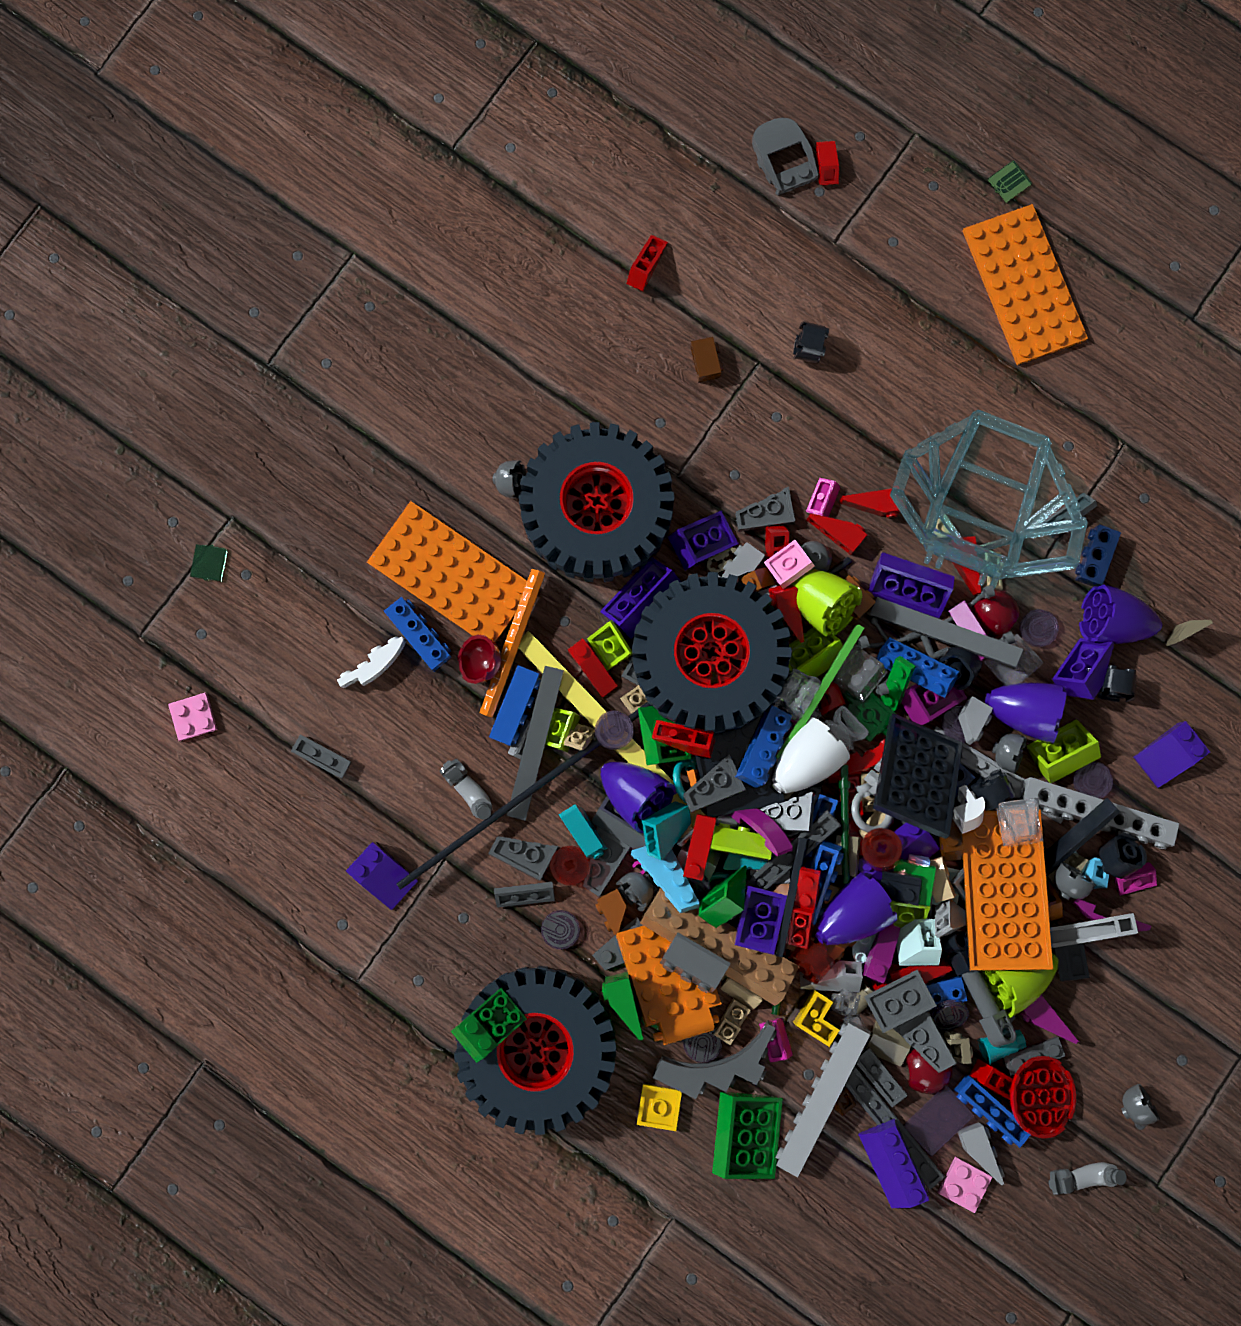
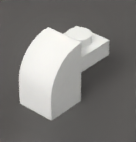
M966 785L959 787L958 800L961 805L954 807L953 820L962 834L974 830L981 825L985 810L983 797L976 799L973 791H970Z

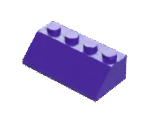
M882 552L875 567L868 591L874 597H879L940 618L953 591L954 576Z
M651 557L648 563L627 582L600 612L609 621L613 620L616 627L632 639L635 636L636 625L639 624L642 618L643 610L646 606L649 607L654 596L659 591L663 593L669 589L670 583L676 580L680 583L681 580L671 569Z
M905 823L859 859L858 873L865 872L867 878H874L881 885L882 870H893L895 858L908 860L909 854L930 858L940 848L929 832Z
M895 1119L858 1133L891 1208H912L929 1201L928 1191Z

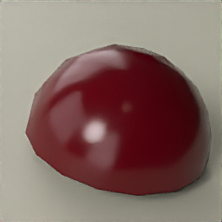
M994 590L995 596L982 598L971 610L992 638H1002L1003 634L1008 633L1016 623L1020 615V608L1011 594L1002 590Z
M477 634L463 643L457 661H459V669L465 681L473 684H482L491 680L498 673L502 659L497 644L487 636Z
M913 1047L909 1050L906 1062L910 1088L919 1093L933 1094L941 1091L949 1084L952 1077V1066L938 1073Z

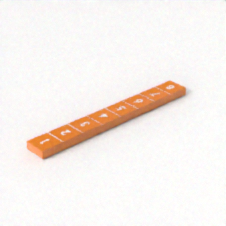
M531 569L501 652L502 662L500 669L491 679L479 712L492 718L496 711L545 573L542 571Z

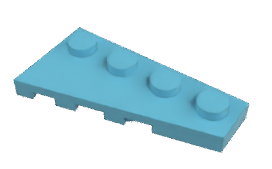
M646 846L631 851L632 857L641 863L643 870L652 876L654 883L662 888L665 896L680 913L699 908L700 903L687 877L683 876L684 872L672 849L663 860L648 856Z

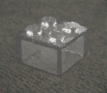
M854 644L833 681L864 702L887 674L883 663Z

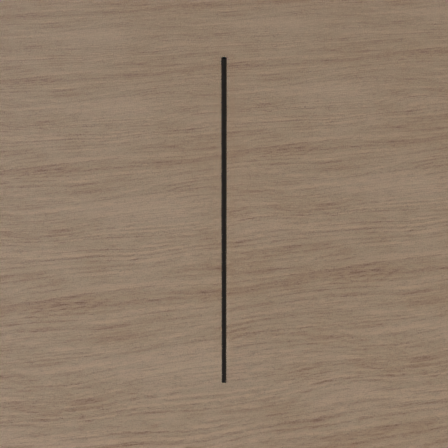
M849 557L845 558L831 568L828 573L836 575L852 563ZM728 645L726 652H730L735 646ZM701 665V666H699V667H698L699 673H701L703 670H705L706 668H708V666H706V665ZM646 702L641 707H649L653 705H650L648 702ZM638 709L626 717L629 723L639 718ZM622 720L623 726L625 728L628 725L624 720ZM617 723V726H613V727H616V728L618 729V732L620 731V730H619L618 723ZM603 733L601 737L606 742L608 738ZM599 737L592 741L584 750L574 754L490 815L489 818L480 822L396 883L399 889H403L603 744Z

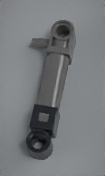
M957 931L945 936L942 941L943 949L949 955H953L949 957V960L957 976L962 975L982 1016V1019L979 1021L989 1042L994 1047L1013 1043L1016 1040V1031L1011 1023L1015 1020V1016L1009 1018L1004 1009H999L981 971H970L968 935L964 931Z

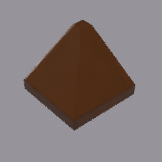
M847 1088L842 1090L833 1107L841 1116L856 1106Z

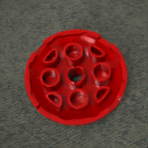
M1036 1056L1024 1062L1015 1073L1010 1088V1105L1019 1126L1028 1134L1045 1139L1059 1135L1065 1130L1064 1126L1068 1119H1072L1076 1106L1075 1084L1070 1072L1065 1070L1059 1060L1048 1056Z

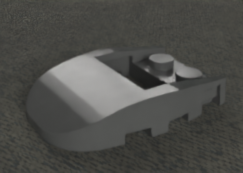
M789 118L773 119L760 125L755 130L752 137V145L757 155V163L759 168H762L769 184H774L777 189L775 192L777 196L818 180L812 147L794 120ZM801 142L808 162L775 174L768 155Z

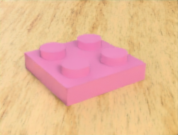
M796 540L764 562L783 589L815 567Z
M207 693L168 704L178 741L217 730Z
M955 1156L938 1193L975 1213L992 1176Z

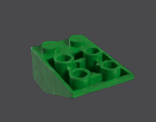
M653 706L638 708L647 766L692 759L690 753L652 739L656 720L674 722L668 718H663Z
M744 865L717 883L700 900L699 917L717 928L744 910L747 866Z
M500 988L458 1024L451 1033L477 1063L485 1058L527 1018L503 989Z

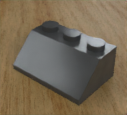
M606 796L591 823L633 849L644 847L646 845L644 833H638L614 807L610 812L609 798Z
M680 933L676 934L660 961L664 969L669 972H676L681 975V979L689 983L693 982L705 993H712L716 989L731 964Z

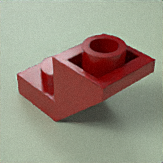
M835 141L816 142L819 184H839V162Z

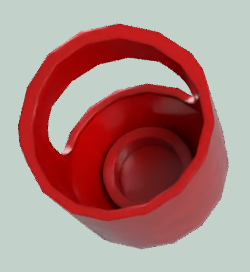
M831 682L824 693L827 694L828 700L823 695L819 702L821 709L818 710L819 716H823L830 710L846 704L839 686L834 682Z

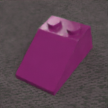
M914 684L906 689L901 703L910 719L915 723L923 725L967 699L963 690H956L957 688L954 687L944 698L918 684Z

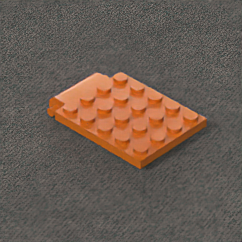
M645 926L617 933L616 938L645 1027L655 1024L658 1026L659 1032L653 1034L654 1040H662L664 1045H668L714 1031V1024L719 1023L718 1015L711 1016L709 1008L722 1004L717 989L712 993H705L693 982H686L681 979V975L676 972H669L663 968L660 961L671 942Z

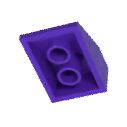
M722 511L682 527L668 536L684 570L697 566L709 558L738 545Z
M1080 638L1052 678L1055 685L1065 686L1066 691L1064 692H1067L1066 696L1094 699L1104 683L1114 647L1113 641L1099 643Z
M1184 721L1175 724L1133 758L1154 785L1159 788L1209 754L1210 751L1189 724Z
M372 842L346 870L353 879L391 910L418 882L415 879L400 890L396 883L410 873L377 842Z
M746 886L744 910L739 915L734 945L774 955L787 895Z

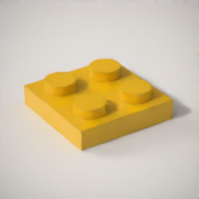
M643 1084L637 1125L676 1131L682 1092L674 1088Z

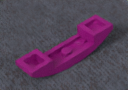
M757 808L746 809L728 814L738 824L746 822L765 839L764 846L777 857L793 850L792 844L782 829Z
M1071 898L1070 902L1090 920L1106 918L1093 913L1096 905L1081 899ZM1135 920L1138 932L1151 929L1150 925Z

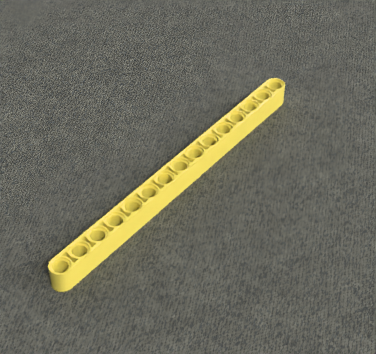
M527 631L522 636L518 647L523 652V655L542 674L545 666L564 670L559 691L567 701L576 707V710L589 721L596 731L602 719L607 731L604 716L606 717L608 729L612 728L609 727L608 713ZM603 725L600 727V733H604ZM621 730V733H620V735H619L618 737H611V738H612V739H617V738H619V737L622 735V730ZM624 730V735L621 739L617 741L608 739L607 742L611 745H618L626 740L628 734ZM631 737L625 745L615 748V751L622 758H625L628 763L651 770L674 785L673 780L657 764L647 766L645 751ZM678 793L673 796L671 803L676 801L687 805V803H685L679 797ZM701 809L690 812V827L694 829L697 814L705 815Z

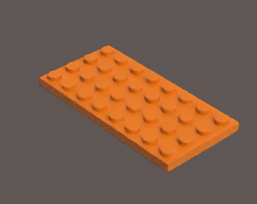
M1033 204L963 229V234L1017 366L1085 342L1088 339Z
M412 501L409 502L367 561L370 566L470 635H485L495 643L514 618L527 580Z
M1041 810L984 811L983 821L979 827L963 834L961 832L964 848L963 870L970 971L1053 970Z

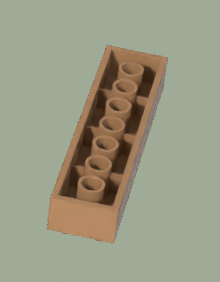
M660 887L640 924L672 942L677 933H680L730 962L731 964L724 975L774 1006L784 999L799 966L784 957L776 956V952L772 955L734 945L737 928L727 922L717 928L713 927L698 916L699 908L680 913L665 896V892Z

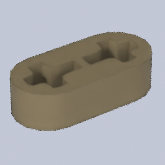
M729 548L709 558L706 564L707 570L718 573L724 571L723 567L728 562L724 559L729 556V552L734 554L736 548ZM713 560L716 563L722 560L723 563L718 565V570L710 567Z

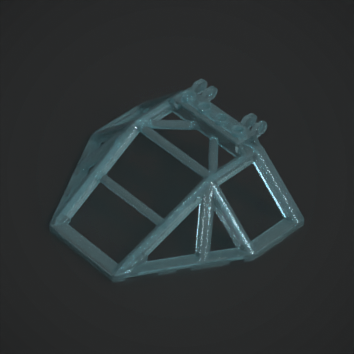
M978 409L969 417L958 423H953L941 433L937 432L918 443L913 449L909 448L904 452L890 497L920 543L924 545L927 552L924 559L925 564H929L932 554L939 556L935 563V568L940 569L943 559L952 561L981 573L978 585L983 586L986 582V577H992L990 585L994 589L997 586L998 580L1006 577L1014 578L1076 569L1080 561L1088 522L1079 511L1081 508L1071 485L1067 484L1064 478L1065 472L1050 447L1052 443L1048 436ZM979 425L1038 447L1027 485L963 460ZM963 432L941 479L939 446ZM927 452L929 453L930 478L917 461L918 457ZM1047 464L1059 494L1030 517L1042 473ZM959 467L1025 492L1014 532L943 505ZM910 471L931 502L925 523L922 522L904 493ZM1065 504L1071 520L1040 524ZM947 515L1005 538L981 545L968 542L962 538ZM938 518H940L950 534L936 529ZM1071 532L1066 556L1018 563L1024 539ZM1010 544L1007 557L991 551L992 549Z

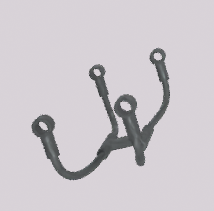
M992 585L984 587L981 594L968 604L969 607H973L982 598L995 596ZM951 616V617H949L948 619H946V620H944V621L950 623V622H952V621H954V620H953V618H952V616ZM916 632L896 639V641L903 643L921 638L928 654L927 656L935 660L941 658L949 649L946 647L935 652L929 637ZM1012 632L1003 634L1001 639H997L1008 644L1015 643ZM862 636L858 638L856 645L861 649L879 648L885 642L869 643L867 637ZM887 680L877 685V694L881 696L889 694V689L886 685Z

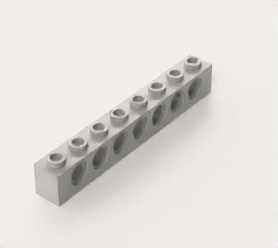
M1032 777L1025 779L1019 802L1025 803V807L1031 809L1038 807L1043 809L1044 813L1051 815L1057 813L1062 815L1063 819H1076L1079 821L1104 801ZM1041 792L1046 797L1045 802L1040 799L1039 795ZM1059 798L1064 801L1063 808L1058 804ZM1113 803L1120 811L1117 815L1119 824L1117 825L1113 818L1101 829V831L1105 832L1115 831L1117 835L1128 833L1134 836L1137 842L1145 844L1150 842L1156 848L1166 849V847L1175 845L1179 823ZM1077 804L1082 806V813L1078 812ZM1133 822H1136L1138 825L1137 831L1133 828ZM1152 827L1156 830V836L1151 832Z

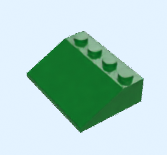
M628 972L605 977V982L602 983L604 1000H609L610 1006L639 1040H643L642 1028Z
M720 1092L713 1174L724 1179H775L777 1162L775 1157L778 1152L783 1098L737 1092Z

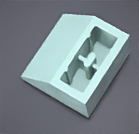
M915 919L900 929L896 944L899 966L939 965L942 948L940 939L935 936V919Z

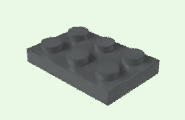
M918 970L864 996L883 1033L937 1006Z

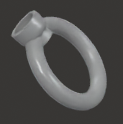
M868 783L857 786L858 793L855 795L851 806L855 823L861 830L870 834L884 832L891 825L893 817L886 814L884 821L878 826H870L865 823L861 818L859 806L864 797L873 795L869 792L872 786Z

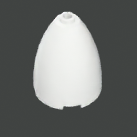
M810 717L806 725L797 732L785 747L776 763L772 778V786L777 792L791 793L811 787L831 776L850 759L849 752L841 740L837 741L836 737L829 732L830 728L823 722Z

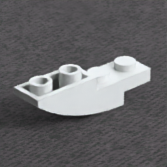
M396 636L388 640L389 644L383 647L379 645L371 649L372 653L368 654L371 662L365 661L357 666L358 669L342 673L340 675L341 678L337 679L340 687L346 688L357 681H360L365 686L375 680L397 659L406 643L405 639Z

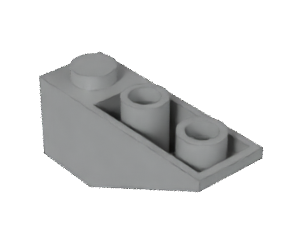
M838 961L799 973L800 989L859 993L863 978L861 962Z
M978 1122L958 1129L957 1133L963 1149L999 1184L1003 1185L1002 1178L1005 1177L1001 1166L996 1163L995 1158H998L994 1146H990L988 1139L991 1136L988 1128Z

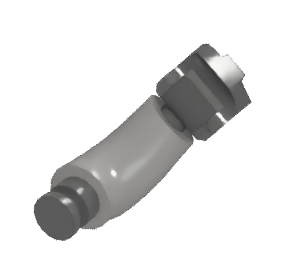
M458 759L448 760L440 769L442 776L450 786L456 783L454 788L466 801L476 818L482 820L489 818L492 804L486 792L468 775L463 777L468 771Z
M1099 1162L1080 1167L1071 1172L1068 1169L1053 1170L1050 1172V1180L1048 1182L1053 1195L1063 1193L1069 1194L1075 1190L1092 1186L1114 1187L1117 1184L1123 1185L1127 1178L1126 1173L1123 1170H1118L1115 1165Z

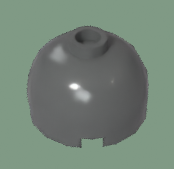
M520 460L506 461L500 464L496 473L493 474V484L498 492L507 498L519 499V495H521L520 483L522 476H526L524 464H520Z
M809 541L800 546L815 565L812 569L829 571L832 564V555L827 546L818 541Z
M1008 734L1003 736L999 743L995 742L992 753L996 754L995 760L998 766L1012 773L1018 771L1023 758V748L1026 747V736Z
M1061 863L1054 878L1055 885L1060 889L1059 894L1068 900L1070 897L1074 899L1087 897L1096 886V883L1087 875L1081 874L1080 870L1067 863Z
M631 872L623 876L616 883V885H620L618 890L630 905L634 903L639 907L636 909L639 911H644L651 904L655 896L652 885L653 880L647 874Z
M1141 1084L1130 1087L1124 1093L1122 1099L1124 1107L1121 1110L1126 1119L1131 1118L1134 1123L1147 1126L1160 1120V1116L1155 1105H1152L1150 1096Z

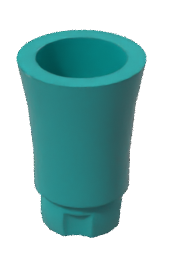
M1019 1029L1015 1030L1016 1040L1001 1047L991 1045L987 1037L978 1039L980 1052L988 1065L1026 1048L1024 1035Z

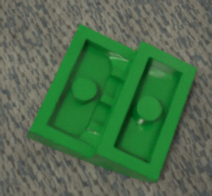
M895 858L893 871L923 876L920 905L930 906L936 866L917 864L913 860Z

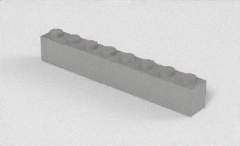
M850 1020L847 1025L843 1023L838 1033L841 1035L838 1042L834 1041L829 1051L832 1053L830 1059H825L820 1068L823 1071L821 1077L816 1076L811 1086L814 1088L812 1095L807 1094L802 1104L805 1106L803 1112H798L794 1119L796 1124L794 1130L789 1129L784 1139L787 1141L785 1148L780 1147L775 1157L778 1159L776 1166L797 1178L870 1037L871 1032Z

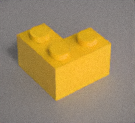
M813 990L793 1023L828 1047H830L840 1031L837 1027L823 1019L833 1001L818 991Z

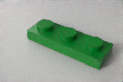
M898 656L895 659L886 682L889 694L880 698L894 712L901 705L916 667L902 656Z

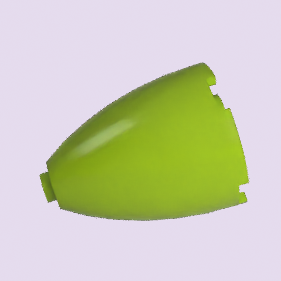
M811 569L790 584L798 588L797 605L801 615L826 637L830 634L835 636L840 633L853 619L851 614L856 605L861 604L862 591L860 588L837 575L825 571Z
M1052 953L1053 970L981 971L999 1009H1004L1009 1018L1026 1009L1046 990L1058 969V959Z

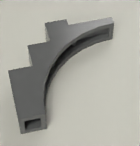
M767 1020L760 1033L746 1047L722 1060L709 1063H688L676 1061L662 1055L654 1071L653 1078L694 1099L697 1098L698 1094H703L707 1085L704 1082L727 1092L728 1088H732L737 1077L734 1075L757 1085L759 1080L762 1081L767 1072L765 1062L760 1059L765 1058L768 1052L766 1046L776 1036L775 1023Z

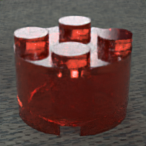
M883 828L869 831L862 842V856L865 863L875 871L893 869L899 863L902 856V844L898 835L891 830ZM878 847H886L885 853L878 852Z
M564 846L558 849L550 861L553 877L564 885L580 883L589 872V858L586 857L581 848L576 846ZM573 860V864L576 867L568 871L565 862Z
M811 939L807 949L796 947L788 957L789 961L799 966L797 972L800 970L804 973L803 978L813 984L821 981L836 964L835 960L826 953L828 951L827 948L820 942L814 943Z

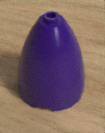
M1108 585L1094 586L1087 593L1081 606L1085 610L1083 621L1079 622V628L1083 638L1088 641L1099 643L1113 641L1114 644L1131 643L1152 637L1162 629L1160 617L1150 606L1136 596Z
M1011 684L993 689L991 694L987 693L985 704L993 708L991 713L1014 730L1041 741L1054 743L1058 734L1057 728L1062 719L1067 692H1064L1066 691L1065 686L1055 684Z
M609 762L601 768L602 784L611 804L619 815L638 833H644L642 820L671 804L673 796L677 794L672 783L644 767L625 762Z
M860 872L848 884H845L828 903L819 919L815 935L820 943H825L826 945H840L859 941L897 921V913L892 911L890 905L892 901L883 887L874 878H867L865 872Z

